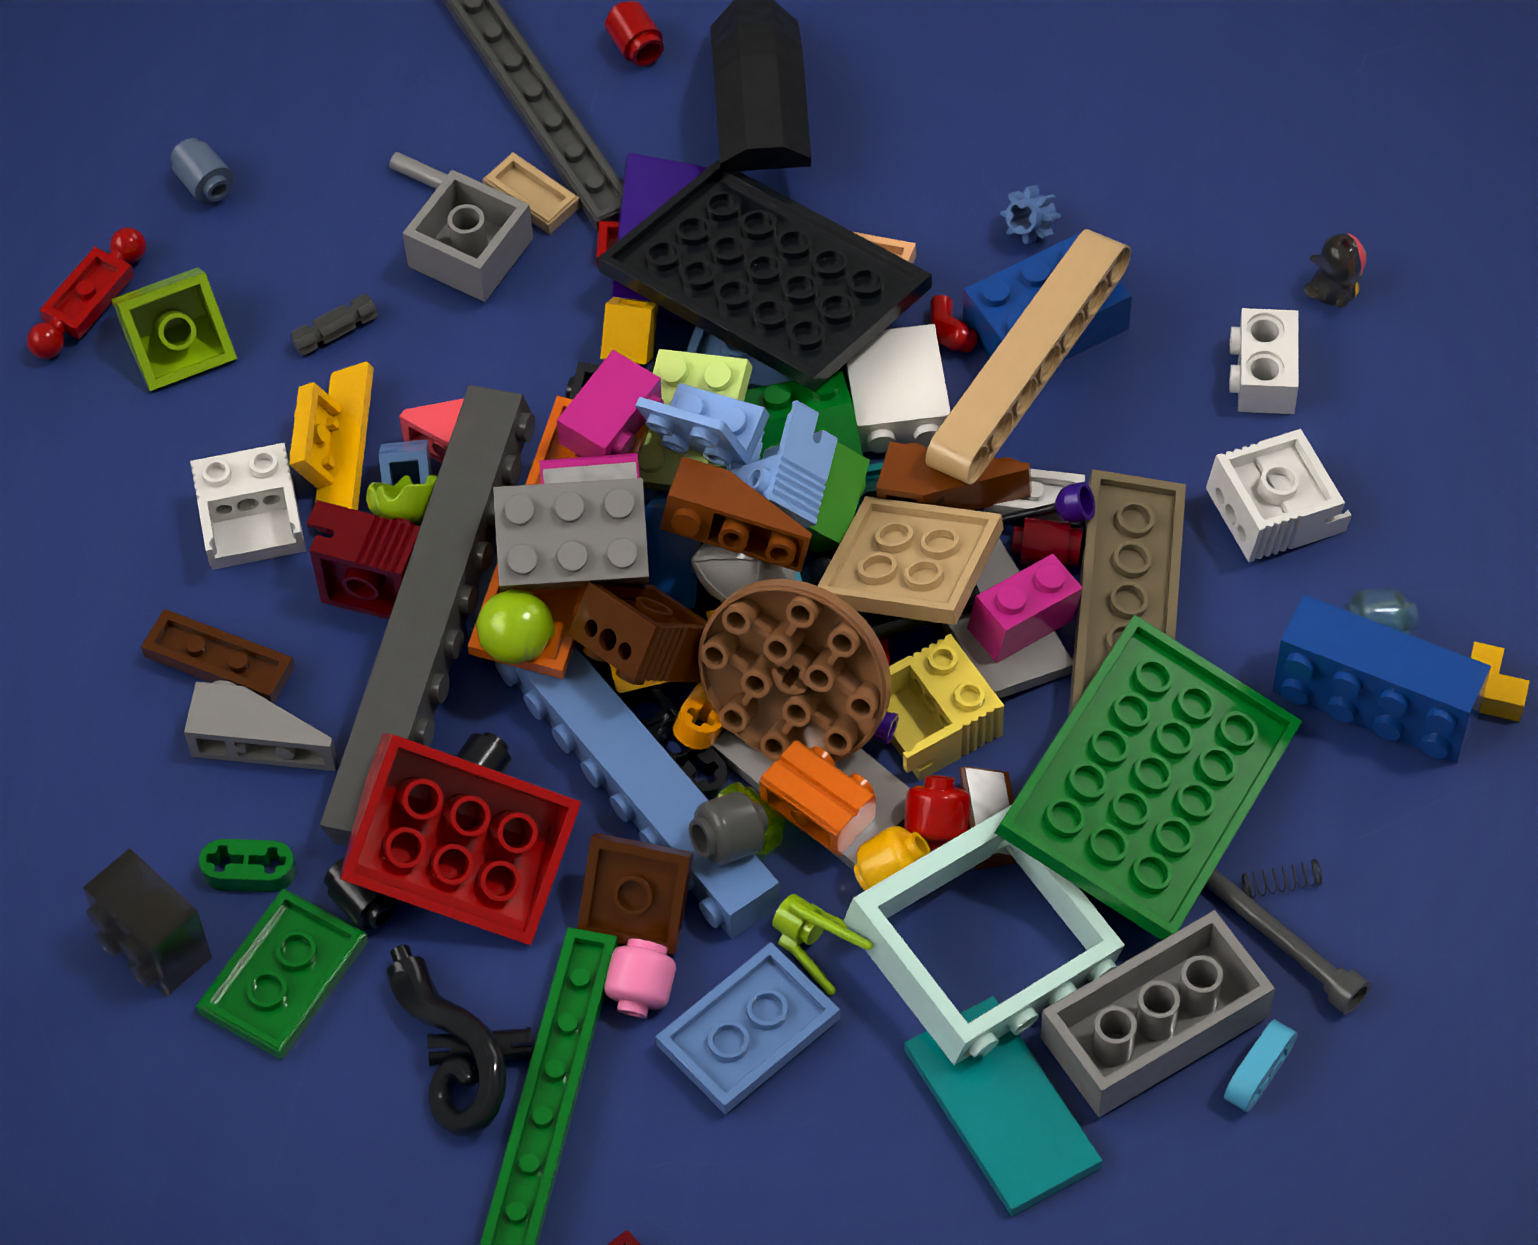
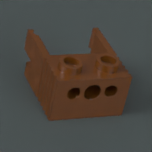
M588 582L567 634L584 646L582 650L584 654L595 660L608 662L617 669L616 675L619 678L634 685H643L645 680L701 682L698 650L703 630L708 621L653 585Z

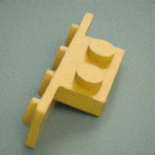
M367 361L333 372L330 376L328 394L315 382L298 388L292 444L289 451V465L317 488L316 500L358 510L374 371V367Z

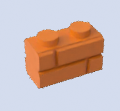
M795 740L782 753L780 759L775 761L759 780L761 802L837 856L843 854L855 841L856 836L866 829L876 815V795L874 794L873 787L865 778L856 773L848 776L835 767L833 758L824 749L818 746H813L810 749L798 740Z

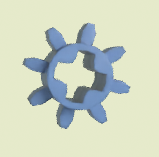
M1038 185L1026 187L1024 194L1020 191L1008 194L1011 204L1007 210L1000 212V215L1006 218V223L1009 227L1006 232L1007 235L1014 233L1022 234L1023 244L1036 242L1037 235L1042 239L1053 235L1050 225L1055 219L1061 218V214L1056 212L1053 204L1054 194L1047 196L1039 195Z

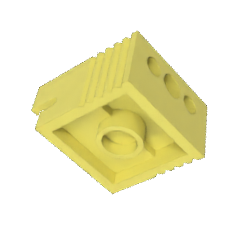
M951 633L945 636L944 640H937V644L932 643L929 645V648L924 647L921 652H915L913 656H907L889 666L891 697L887 711L897 713L899 717L891 743L903 758V769L906 773L912 771L919 781L924 779L925 776L931 775L961 759L962 755H968L970 750L975 751L978 746H985V742L990 743L993 741V738L1003 736L1004 704Z

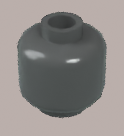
M741 792L728 793L701 803L694 812L693 820L689 823V835L695 851L701 857L708 858V860L717 865L729 864L756 854L764 843V832L768 829V819L763 807L759 803H754L749 796Z

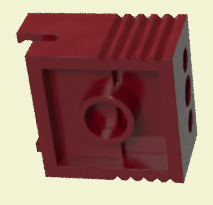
M316 500L306 522L307 527H313L320 532L334 535L331 538L316 535L309 550L321 603L363 614L369 613L371 616H378L389 620L420 526H416L403 518L387 520L385 517H378L374 514Z

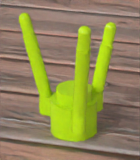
M797 894L789 895L778 907L773 917L772 926L782 933L778 944L792 953L816 983L830 996L835 994V987L802 949L801 943L805 942L808 945H812L819 939L823 931L826 930L864 950L869 951L873 948V943L870 940L848 929L842 919L825 912Z

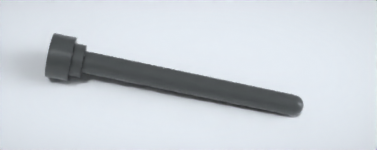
M1214 869L1205 887L1325 985L1323 991L1329 995V1003L1341 1013L1347 1015L1364 1000L1371 987V983L1354 969L1347 971L1344 967L1339 969L1334 967L1217 869Z

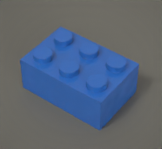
M1080 233L963 289L962 322H965L968 328H972L977 332L978 343L989 358ZM1121 281L1116 285L1063 361L1129 329L1132 295Z

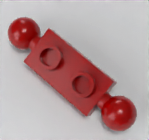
M131 227L117 230L110 240V253L94 246L39 309L44 322L33 326L27 335V347L34 356L40 359H51L57 356L64 345V333L80 339L110 305L111 299L116 298L134 277L130 263L139 261L146 251V240L140 231Z

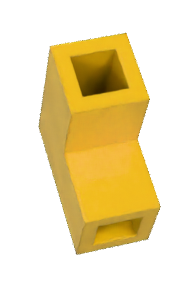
M1474 641L1470 658L1491 666L1479 713L1520 722L1530 680L1499 674L1505 648Z

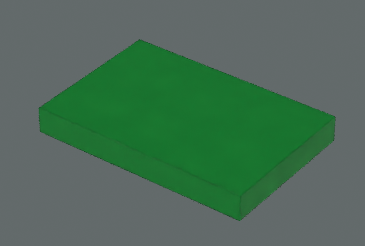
M283 888L197 1003V1012L199 1015L283 1060L368 943L367 933Z

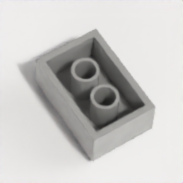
M643 478L493 487L498 577L501 592L509 589L531 591L587 587L589 581L595 583L605 582L608 584L649 583Z

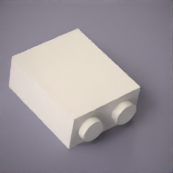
M935 324L883 330L843 365L846 385L853 403L862 452H887L889 441L904 444L913 442L922 444L925 447L929 446L934 434L951 412Z

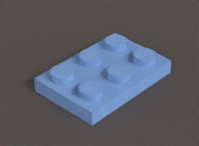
M770 942L656 1035V1045L726 1115L841 1019L840 1009Z

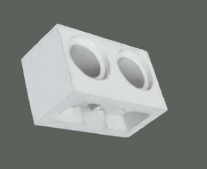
M1242 308L1240 326L1231 327L1230 355H1238V365L1230 366L1229 393H1238V412L1294 414L1299 387L1298 310Z

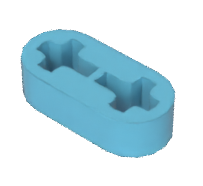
M1273 1019L1233 1075L1225 1091L1224 1099L1245 1112H1249L1289 1055L1298 1033Z

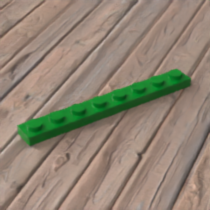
M571 927L567 928L480 1245L539 1244L605 998L604 986L611 956L614 949L618 947L617 936Z

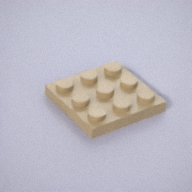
M865 496L818 586L840 597L856 611L956 625L1004 529L1002 515Z

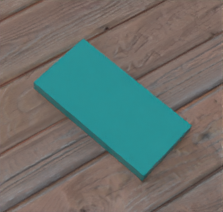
M992 996L960 1014L967 1023H970L998 1006L999 1003ZM928 1031L904 1042V1051L1011 1217L1102 1168L1103 1160L1019 1034L1014 1035L1009 1031L998 1038V1044L985 1056L982 1057L979 1054L974 1058L970 1055L956 1065L952 1064Z

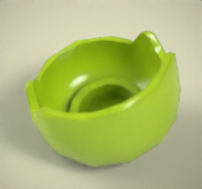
M408 475L403 476L394 486L386 483L372 482L367 489L366 495L368 508L378 517H385L387 520L403 518L416 526H421L438 476L429 475L425 484H413Z
M509 589L492 596L481 609L476 622L479 642L482 648L496 661L509 664H518L526 660L538 658L541 656L550 638L555 636V626L548 606L533 593L517 589Z

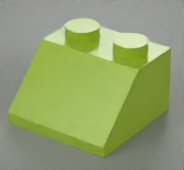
M198 267L111 299L127 343L149 391L237 359L207 275Z

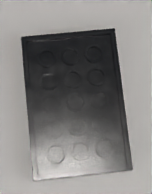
M719 160L598 257V268L602 274L812 391H815L932 288L931 273L739 171L720 172Z

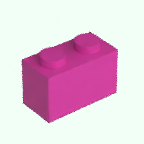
M612 350L557 419L559 444L581 457L629 454L635 444L636 434L646 423V419L635 407L639 397H643L664 404L661 394V378Z
M1051 554L976 595L967 629L992 659L998 663L1072 622L1083 587L1057 557Z

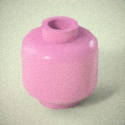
M629 939L627 945L614 949L605 981L604 992L610 999L618 1002L617 1011L619 1013L638 1018H647L648 1010L663 1009L667 1005L676 972L675 961L666 955L667 947L647 940Z

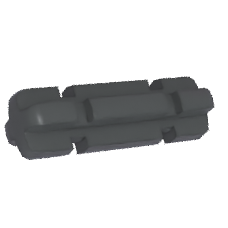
M361 294L349 301L350 306L346 307L345 304H342L311 321L313 325L310 327L304 324L294 329L290 336L299 354L306 355L319 348L317 343L322 342L325 345L357 328L355 325L357 322L363 325L375 319L378 314L376 306L369 295Z

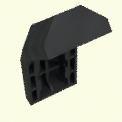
M734 0L710 26L720 172L811 167L805 71L798 20L775 0Z

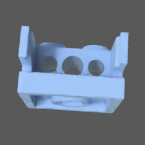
M796 400L792 402V409L787 415L780 445L764 450L763 458L761 459L760 453L763 446L761 439L765 433L763 431L750 463L741 465L731 462L730 466L726 467V470L731 471L804 528H807L817 523L816 517L819 514V507L821 506V499L823 498V491L826 487L825 483L829 476L838 438L824 430L814 433L819 412Z

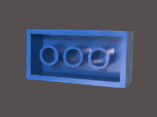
M1303 594L1280 640L1272 692L1282 695L1283 698L1291 703L1298 705L1306 704L1324 711L1337 721L1344 723L1352 722L1373 730L1378 736L1386 740H1398L1419 748L1423 753L1432 758L1447 759L1458 763L1479 716L1491 666Z

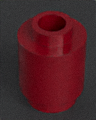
M1025 517L1024 527L1014 526L1012 555H1020V565L1031 566L1051 554H1054L1065 568L1066 565L1078 566L1082 528L1070 527L1071 522Z

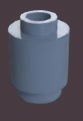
M189 138L180 142L174 148L170 157L173 164V172L198 202H217L229 193L234 179L233 173L208 143L199 141L196 138Z

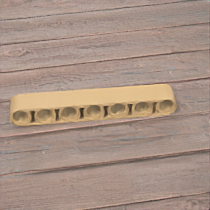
M1085 229L1080 233L934 434L926 452L925 462L927 466L970 485L979 479L1123 277L1131 257L1130 246L1089 229Z

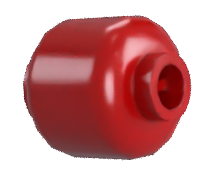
M927 775L924 778V785L913 786L906 793L904 828L910 833H919L932 850L939 848L969 830L971 796L966 790L954 787V777Z

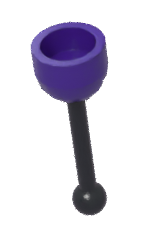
M1087 483L1070 484L1060 490L1055 503L1003 514L1002 521L1003 524L1025 520V517L1034 518L1056 512L1062 519L1068 522L1087 521L1093 519L1095 515V500L1092 490Z

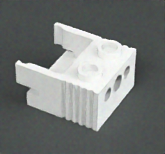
M1301 429L1260 441L1258 445L1244 446L1242 450L1237 448L1234 452L1228 451L1226 455L1221 453L1215 457L1206 490L1248 562H1253L1255 558L1262 559L1263 555L1268 557L1271 553L1278 554L1279 550L1284 552L1287 548L1293 549L1346 532L1352 515L1349 510L1341 514L1345 502Z
M285 443L190 461L205 550L212 570L306 552Z

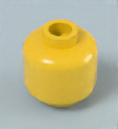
M892 826L860 845L856 854L857 863L854 865V874L862 889L866 891L929 854L931 851L927 842L919 833H910L900 826Z

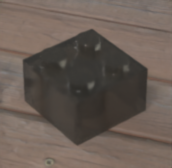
M130 848L83 887L90 906L86 910V914L99 930L94 934L97 941L111 956L115 957L120 953L129 961L128 968L130 972L145 988L148 989L154 985L162 994L168 997L212 959L198 911Z

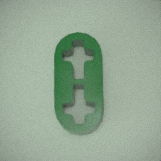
M218 839L208 843L199 855V866L205 882L213 889L277 892L289 887L297 874L296 863L290 848L284 843L274 840ZM221 858H230L231 863L226 864L224 871H216L215 866L220 864ZM271 860H280L281 865L276 866L274 873H266L265 867H269Z

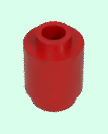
M637 1L621 2L610 10L605 20V29L625 59L633 62L636 66H647L655 62L664 51L663 35L642 4Z

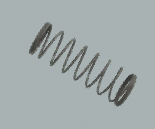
M1317 859L1311 860L1314 875L1313 885L1309 883L1306 877L1305 866L1302 861L1301 865L1304 873L1303 887H1301L1297 881L1295 867L1292 863V871L1295 880L1293 889L1290 888L1286 880L1285 868L1282 865V872L1285 879V886L1283 891L1279 888L1277 884L1274 868H1272V873L1275 880L1274 893L1270 891L1267 885L1264 869L1262 870L1263 878L1265 881L1264 895H1262L1258 889L1254 871L1252 872L1255 883V895L1254 897H1252L1251 884L1249 877L1246 873L1242 874V884L1244 893H1246L1251 898H1255L1257 890L1261 896H1265L1266 889H1268V891L1271 894H1275L1276 885L1282 893L1286 889V884L1292 891L1296 887V882L1298 886L1302 889L1305 887L1306 881L1312 887L1314 886L1315 881L1318 885H1321L1322 872L1319 862ZM1315 863L1318 869L1319 880L1316 874Z

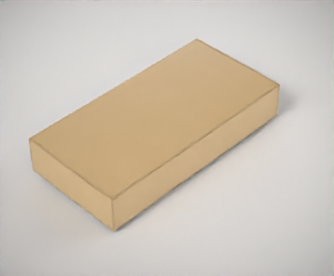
M514 152L482 179L483 184L529 204L531 222L549 235L580 208L578 196Z

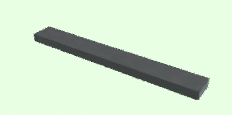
M442 0L570 192L579 197L580 207L598 232L599 221H619L622 182L498 0Z

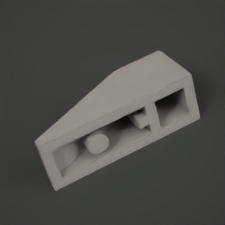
M224 680L214 681L213 683H195L184 730L191 757L327 771L337 770L338 760L333 740L328 735L245 686H237L232 682Z

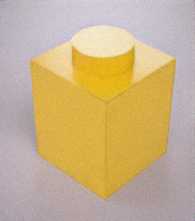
M612 297L605 303L600 359H606L611 351L615 350L638 365H646L654 357L659 305L653 301Z

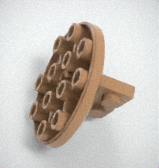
M769 579L746 585L732 593L719 605L709 618L700 639L698 665L702 686L712 708L718 714L722 726L735 734L748 746L762 752L770 760L778 761L782 753L795 740H798L810 749L813 746L824 749L833 758L834 762L839 761L863 747L879 728L886 715L891 697V675L887 657L878 637L866 620L852 606L819 586L790 579Z

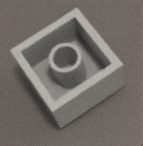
M451 170L402 233L408 267L486 302L533 240L529 204Z

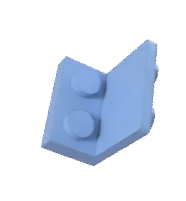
M682 383L678 384L670 405L639 397L635 405L646 419V426L657 433L661 438L660 443L664 447L681 454H686L688 449L703 453L707 460L726 467L730 466L731 462L741 465L750 463L770 415L765 407Z

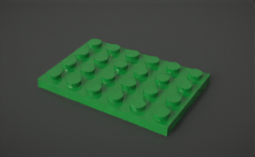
M1134 614L994 833L1160 940H1164L1179 930L1302 723V720Z

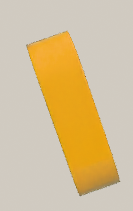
M698 682L681 706L673 725V732L678 741L685 746L702 750L714 744L724 727L719 720L718 714L712 708L702 683ZM698 719L705 722L701 726L695 725Z

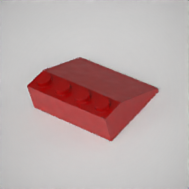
M383 733L365 781L339 879L531 946L581 801L406 738Z

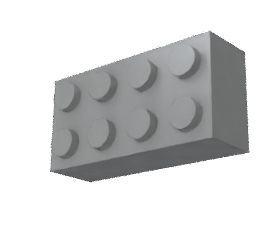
M1214 910L1043 1009L1040 1038L1096 1115L1101 1117L1268 1018L1271 1014L1275 987Z

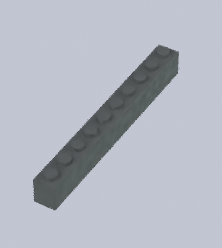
M468 385L320 823L322 829L335 844L344 846L349 844L365 781L382 734H394L428 747L432 743L435 732L433 719L438 704L445 701L449 691L450 680L448 673L453 659H457L462 652L464 645L463 628L468 614L472 615L477 607L479 597L477 586L482 571L488 570L493 557L492 540L496 531L493 487L511 486V484L515 485L521 472L520 456L524 443L529 442L534 434L535 416L532 414L523 394Z

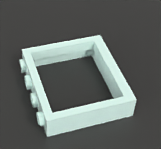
M1012 805L855 896L843 920L848 929L873 943V948L865 951L953 1065L958 1064L970 1055L974 1058L979 1054L982 1057L985 1056L998 1044V1038L1009 1031L1014 1035L1024 1032L1039 1018L1038 1013L1073 993L1088 982H1092L1116 968L1115 962L1125 946L1078 886L994 833ZM1006 848L1087 951L972 1022L967 1023L887 918L990 858L992 854Z

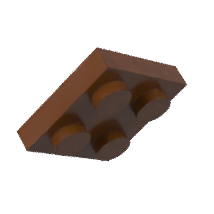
M594 833L590 839L577 929L617 936L618 943L627 945L629 939L651 941L667 947V953L675 955L679 950L694 852Z

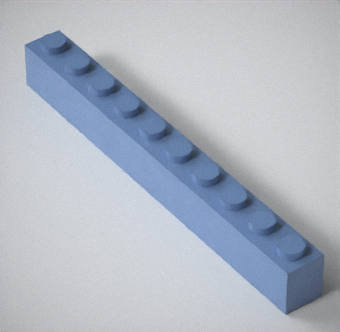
M494 551L490 567L487 571H482L477 586L479 591L477 607L472 615L468 614L465 625L468 627L467 633L469 638H471L498 562ZM574 646L563 679L495 662L496 669L504 682L510 687L516 684L523 692L524 702L532 715L538 720L544 717L551 725L553 737L560 748L567 754L573 751L579 758L581 769L588 781L595 788L602 786L611 796L609 798L610 803L620 819L624 822L631 820L640 830L639 837L642 842L694 852L688 891L690 890L700 901L699 908L712 927L717 928L721 926L729 937L733 939L780 906L779 882L755 854L729 864L717 865L708 860V858L701 857L695 851L689 835V823L693 820L697 807L701 803L708 801V799L576 646Z

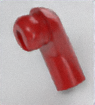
M937 295L931 298L930 324H935L938 343L953 351L960 350L964 353L972 351L978 342L977 332L972 328H968L965 322L953 317V300L946 295Z

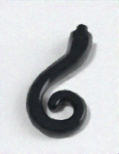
M398 945L390 951L393 964L386 971L396 1000L411 1017L450 1033L463 1041L470 1049L477 1065L476 1068L471 1060L463 1056L448 1058L439 1064L429 1084V1105L432 1115L444 1130L457 1136H469L479 1133L493 1122L504 1099L506 1068L501 1047L492 1031L478 1017L439 994L424 958L413 956L409 945ZM456 1081L467 1087H475L478 1084L477 1093L471 1104L463 1110H458L452 1099V1089Z

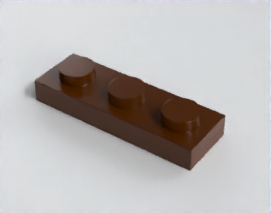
M166 609L162 611L141 646L144 657L211 683L224 680L232 682L237 686H245L272 703H275L295 669L294 660L291 656Z

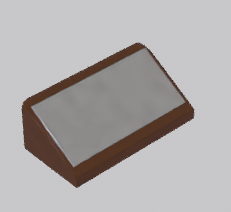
M970 766L959 767L960 788L966 790L971 796L969 829L1013 804L1014 799L1009 772ZM1005 848L992 854L990 858L974 867L975 870L1018 863Z

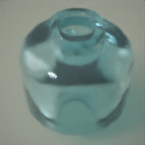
M1383 587L1359 590L1351 597L1349 604L1343 606V609L1409 635L1418 628L1419 617L1417 607L1414 602L1407 601L1406 596L1399 588Z

